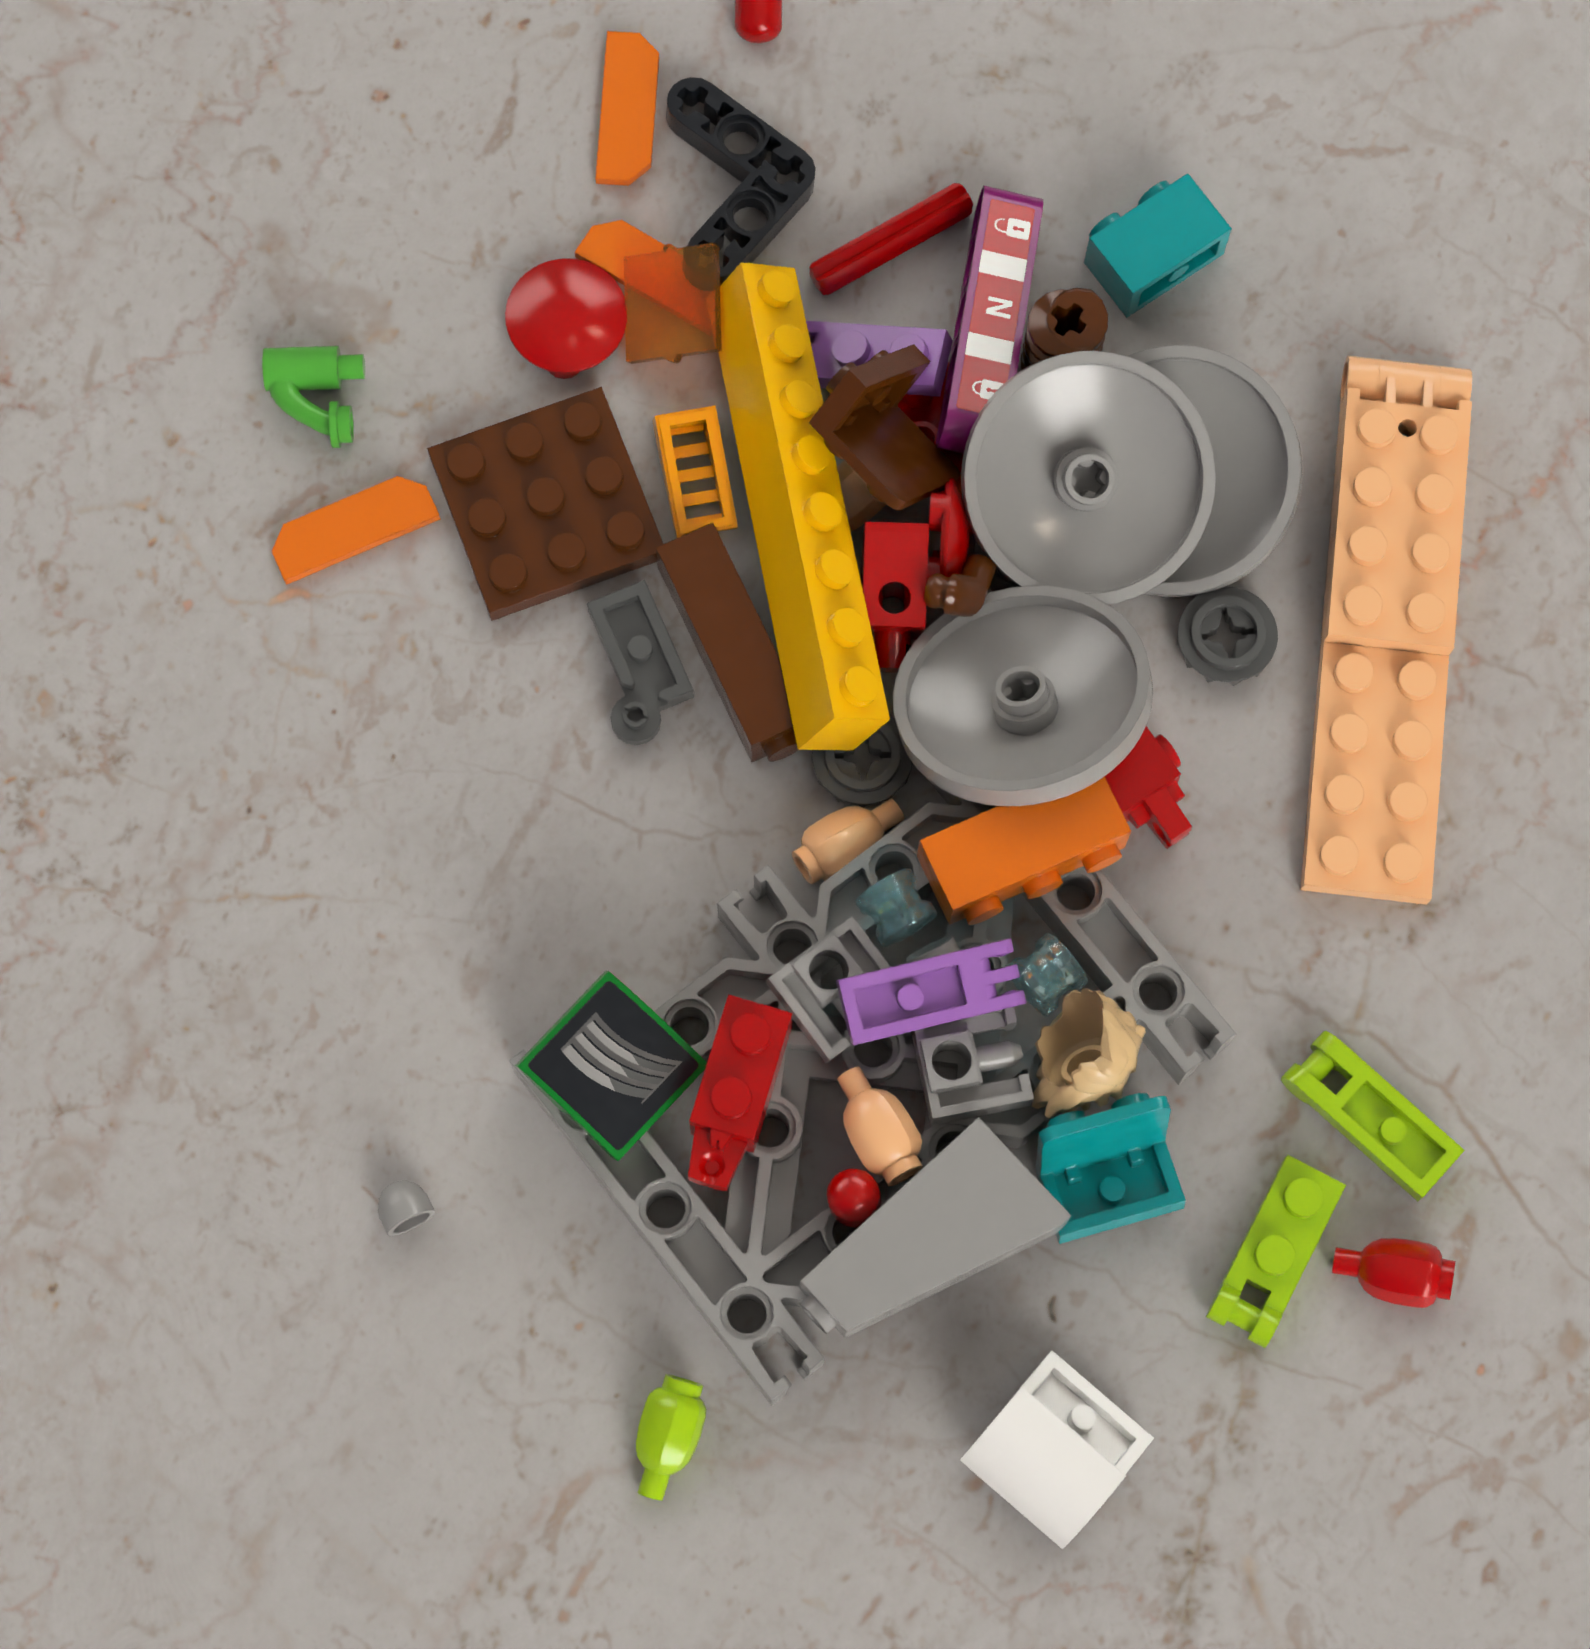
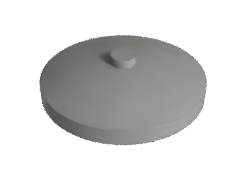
M1187 345L1161 346L1133 353L1128 357L1139 360L1161 372L1176 384L1192 402L1208 432L1213 448L1216 473L1215 495L1211 514L1197 546L1176 572L1145 594L1163 597H1188L1219 590L1238 581L1258 567L1277 547L1291 524L1300 498L1303 478L1301 447L1295 426L1286 407L1272 387L1257 372L1229 355L1212 349Z
M1079 351L1057 355L1041 360L1011 377L987 401L973 424L966 442L961 470V492L969 526L984 554L994 562L996 568L1005 577L1019 587L1053 586L1076 590L1093 596L1108 605L1138 597L1152 590L1176 572L1188 559L1197 546L1208 523L1216 484L1214 454L1208 432L1199 413L1184 392L1161 372L1139 360L1116 353L1101 351Z
M1020 586L987 593L982 608L971 617L944 614L924 630L906 653L899 667L893 691V710L903 747L916 768L929 781L952 795L968 801L994 806H1026L1050 802L1069 796L1097 782L1119 765L1135 747L1147 725L1153 701V681L1147 652L1141 638L1128 620L1117 610L1093 596L1076 590L1053 586Z

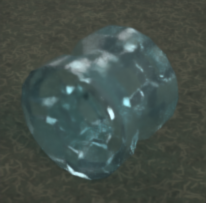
M910 868L899 870L881 879L861 893L855 900L860 912L871 916L877 926L875 937L881 947L891 946L906 939L925 927L937 916V911L930 901L922 900L916 891L917 878Z
M1045 933L1035 941V950L1026 958L1016 957L1006 965H1018L1020 977L1011 981L1018 990H1024L1026 1000L1044 1016H1049L1058 1008L1059 998L1067 991H1079L1088 984V978L1078 961L1050 933Z

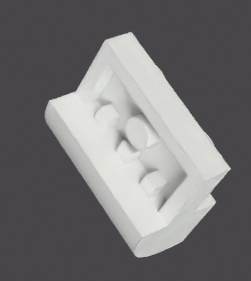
M1051 1350L967 1450L960 1461L1063 1549L1126 1477V1473L1149 1446L1154 1437Z

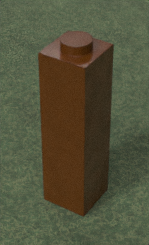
M710 523L656 547L658 570L751 762L767 757L768 761L774 762L797 752L799 749H797L779 656L714 523Z

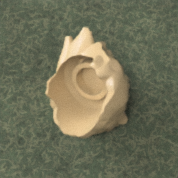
M1082 988L1081 992L1073 990L1063 997L1062 1012L1051 1022L1050 1026H1043L1041 1028L1040 1038L1035 1043L1041 1064L1036 1073L1040 1083L1033 1093L1032 1107L1036 1109L1046 1107L1045 1116L1051 1119L1057 1113L1062 1112L1064 1114L1076 1111L1079 1107H1082L1084 1111L1089 1110L1092 1101H1095L1099 1107L1107 1105L1110 1101L1109 1096L1116 1100L1120 1099L1130 1074L1136 1071L1138 1052L1142 1038L1146 1033L1145 1027L1137 1025L1132 1013L1121 1010L1113 999L1106 997L1100 990L1092 991Z

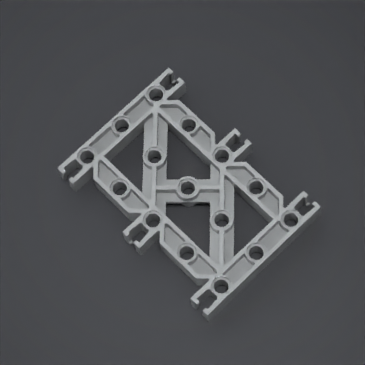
M929 781L947 804L928 802L820 884L815 917L809 916L769 865L765 866L754 875V888L749 893L755 901L760 900L766 895L782 920L776 922L766 933H760L739 911V903L744 898L737 889L732 891L717 903L718 918L751 960L724 957L654 1012L672 1029L678 1021L684 1018L695 1017L701 1019L709 1029L707 1036L701 1042L690 1046L707 1062L728 994L786 1011L765 983L770 976L785 966L774 954L775 949L781 943L787 940H797L809 948L851 916L854 917L871 940L933 892L917 858L919 840L987 810L979 803L952 795ZM886 864H898L908 871L911 880L900 888H889L879 882L876 872ZM1084 866L1061 876L1063 883L1058 888L1034 899H1028L1025 892L1021 893L1105 996L1113 999L1121 1010L1132 1013L1137 1025L1145 1027L1146 1033L1142 1038L1143 1043L1178 1085L1193 1074L1197 1066L1204 1061V1058L1198 1051L1187 1057L1167 1028L1177 1017L1184 1016L1210 1042L1203 1049L1204 1054L1209 1060L1226 1048L1236 1035L1235 1031L1101 870L1087 873ZM1066 885L1081 887L1089 896L1090 905L1082 910L1068 909L1060 903L1057 891ZM1015 896L1002 902L1003 911L981 923L968 925L966 918L951 925L947 921L945 937L953 936L960 950L1009 939L1011 937ZM1009 954L1002 957H990L991 970L1007 966ZM819 956L812 959L809 966V974L812 981L821 988L822 976L839 963L828 956ZM1006 981L995 984L997 995L1005 992ZM1151 983L1163 986L1171 996V1007L1157 1011L1148 1008L1143 1004L1139 996V988ZM826 1014L843 1038L846 1037L851 1044L846 1021L843 1016ZM792 1019V1030L765 1118L773 1117L782 1121L786 1125L789 1134L786 1140L776 1147H765L757 1143L754 1153L745 1152L730 1183L725 1229L648 1131L619 1161L612 1159L567 1113L560 1111L515 1066L527 1053L523 1049L509 1060L514 1073L771 1406L787 1394V1389L792 1386L786 1376H783L774 1383L754 1353V1349L764 1345L772 1335H782L804 1359L802 1367L797 1370L804 1380L824 1365L825 1358L784 1307V1305L801 1307L799 1303L807 1296L800 1290V1280L838 1247L832 1237V1231L840 1222L833 1217L829 1207L790 1236L809 1079L838 1082L837 1078L842 1073L860 1066L872 1088H889L924 1093L911 1032L879 1039L888 1047L891 1056L885 1064L879 1067H868L858 1061L854 1054V1049L857 1045H850L828 1063H825ZM1000 1030L973 1035L975 1047L999 1042ZM1036 1046L1027 1051L1015 1066L1007 1067L997 1076L996 1070L982 1072V1084L1018 1078L1019 1075L1029 1074L1032 1092L1034 1093L1040 1083L1036 1073L1041 1064ZM942 1051L932 1058L934 1070L945 1079L956 1080L968 1072L966 1060L955 1051ZM1031 1104L1029 1107L931 1125L926 1105L924 1129L921 1134L922 1146L918 1158L924 1168L936 1157V1148L940 1143L946 1140H954L978 1117L1007 1147L1011 1148L1022 1147L1046 1128L1047 1123L1051 1119L1045 1116L1046 1107L1036 1109ZM1062 1112L1057 1113L1053 1118H1055V1117H1057V1116H1059V1115H1061V1114H1063V1113H1062ZM870 1174L879 1186L881 1206L914 1177L912 1176L897 1185L888 1186L883 1176ZM662 1197L675 1198L685 1208L683 1219L671 1228L657 1227L648 1219L650 1206L654 1201ZM742 1300L757 1302L766 1313L765 1323L759 1330L753 1333L744 1334L738 1332L728 1321L730 1309Z

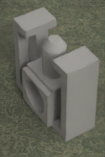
M853 916L786 964L765 982L785 1010L792 1013V1019L825 1063H828L851 1044L846 1037L843 1038L822 1010L832 1002L845 1019L838 988L832 990L822 989L812 981L809 974L811 960L819 956H828L835 959L843 970V978L891 967Z
M1014 1007L911 1032L931 1125L1031 1106L1034 1097L1029 1074L1019 1075L1018 1078L982 1084V1072L1015 1066L1023 1058L1021 1046L1008 1040L975 1047L973 1035L1004 1029L1005 1032L1014 1030L1017 1024ZM942 1051H955L966 1060L968 1072L956 1080L945 1079L934 1070L932 1058Z

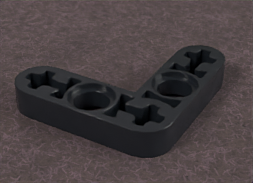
M689 77L674 84L668 93L666 119L669 127L677 136L742 182L693 235L686 246L685 272L688 280L700 290L715 292L741 262L752 263L805 205L813 193L816 167L813 159L806 151L711 82L702 78ZM698 102L704 104V115L698 111H693L688 116L683 114V103L690 107L695 106ZM710 122L716 126L713 134H710ZM746 132L756 140L757 146L750 153L735 154L728 150L724 140L731 133ZM769 151L772 152L771 164L765 160ZM792 170L799 173L798 183L793 180H788L783 185L777 182L778 172L783 175L789 174ZM752 207L761 210L766 215L767 222L762 228L750 231L740 228L735 223L733 217L740 209ZM725 235L731 243L724 251L723 268L715 263L707 269L702 267V254L709 258L714 257L723 248Z

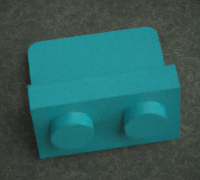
M1136 1093L1115 1101L1111 1105L1110 1110L1086 1116L1083 1111L1067 1112L1051 1119L1047 1123V1128L1039 1132L1036 1160L1038 1181L1071 1215L1067 1224L1056 1234L1059 1244L1184 1209L1186 1199L1165 1141L1171 1113L1166 1096L1149 1098L1147 1093Z

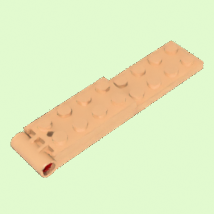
M1347 356L1345 360L1340 390V412L1300 887L1302 891L1425 905L1432 899L1449 655L1454 649L1472 408V401H1470L1472 391L1471 369Z

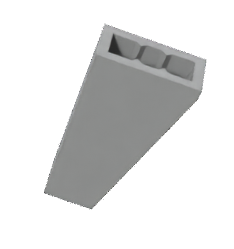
M978 1117L800 1280V1290L807 1297L799 1305L825 1334L835 1327L844 1338H847L1057 1234L1067 1224L1071 1215Z

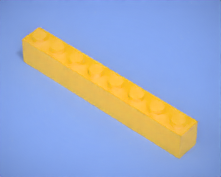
M741 262L708 299L797 749L853 751L890 720L835 455L826 447L824 438L809 424L810 420L822 406L823 398L796 270L791 267Z

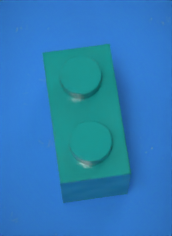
M1187 173L1172 184H1169L1167 181H1161L1151 187L1140 198L1138 206L1123 216L1116 212L1098 222L1089 233L1084 264L1125 317L1128 318L1222 256L1232 228Z

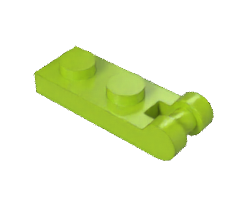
M1323 1031L1310 1045L1313 1051L1311 1055L1301 1065L1294 1063L1281 1077L1283 1085L1299 1100L1309 1104L1418 1202L1465 1150L1340 1039L1330 1032ZM1332 1069L1338 1071L1348 1080L1336 1095L1321 1082Z
M1287 1155L1283 1159L1208 1309L1206 1317L1222 1326L1228 1321L1249 1332L1248 1340L1266 1348L1280 1323L1283 1312L1346 1185ZM1245 1283L1268 1294L1261 1309L1239 1298Z

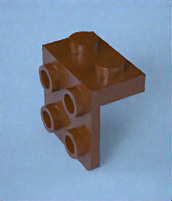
M914 344L892 353L882 350L866 363L856 366L855 363L851 362L842 367L828 382L826 390L830 395L809 422L824 438V443L829 451L836 457L845 460L867 483L870 493L878 501L895 510H902L930 497L931 493H939L945 490L946 481H949L950 478H954L957 481L961 476L959 469L939 448H936V445L897 406L931 362Z

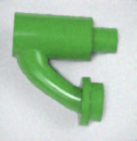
M339 346L264 348L262 356L264 387L266 391L270 392L275 403L295 420L319 433L330 436L332 448H341L342 443H353L354 420L351 405L340 406L339 401H330L329 411H326L302 396L299 390L341 389L342 380L365 379L364 354L341 355Z

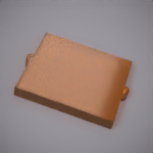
M708 243L677 248L672 244H666L663 247V251L624 257V297L627 314L625 330L626 362L635 364L667 359L677 364L685 356L722 351L719 245Z

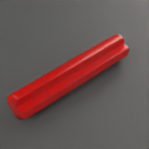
M953 183L819 258L809 266V274L813 284L822 295H830L965 219L973 212V202L963 185Z

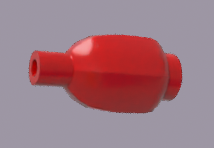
M1381 1238L1372 1241L1362 1251L1336 1247L1332 1273L1357 1277L1363 1289L1374 1298L1397 1305L1427 1308L1434 1304L1436 1298L1450 1300L1456 1261L1442 1259L1440 1250L1429 1243L1408 1239Z

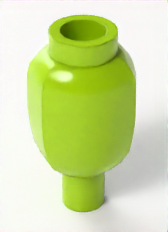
M665 1374L662 1387H657L649 1393L639 1421L636 1438L637 1457L642 1466L645 1467L638 1494L663 1501L670 1475L684 1469L690 1462L699 1443L706 1419L707 1409L700 1398L703 1389L702 1384L682 1377Z

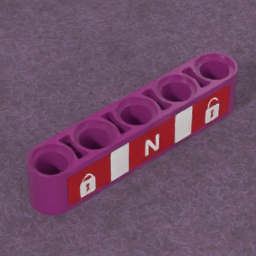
M985 185L981 189L971 229L937 431L936 448L964 454L971 428L979 413L992 395L1011 377L1017 374L1043 212V199Z

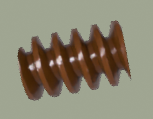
M1077 287L1069 290L1059 289L1052 291L1038 299L1028 316L1023 351L1021 353V371L1041 360L1061 354L1079 351L1102 352L1108 330V313L1103 300L1093 290Z

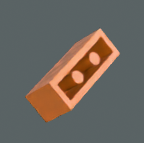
M1104 776L1092 785L1069 796L1035 805L996 806L919 840L917 858L949 925L966 918L968 925H975L999 914L1004 909L1002 902L1025 892L1028 899H1034L1053 891L1063 883L1061 876L1084 866L1087 873H1093L1110 866L1122 857L1120 850L1125 848L1132 831Z

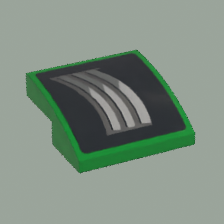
M605 970L515 1066L560 1111L567 1113L612 1159L619 1161L705 1070L707 1062L611 972Z

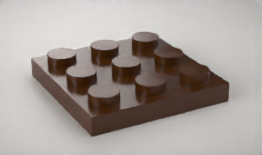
M602 386L427 448L491 621L657 562L656 547L662 545L663 541Z

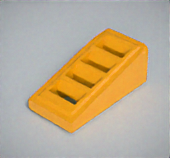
M716 405L654 416L652 422L676 538L710 523H714L718 532L737 529V518ZM704 431L706 442L673 447L671 436ZM709 454L711 465L677 470L676 460ZM714 478L716 489L682 495L680 483ZM719 502L721 513L686 519L684 507Z

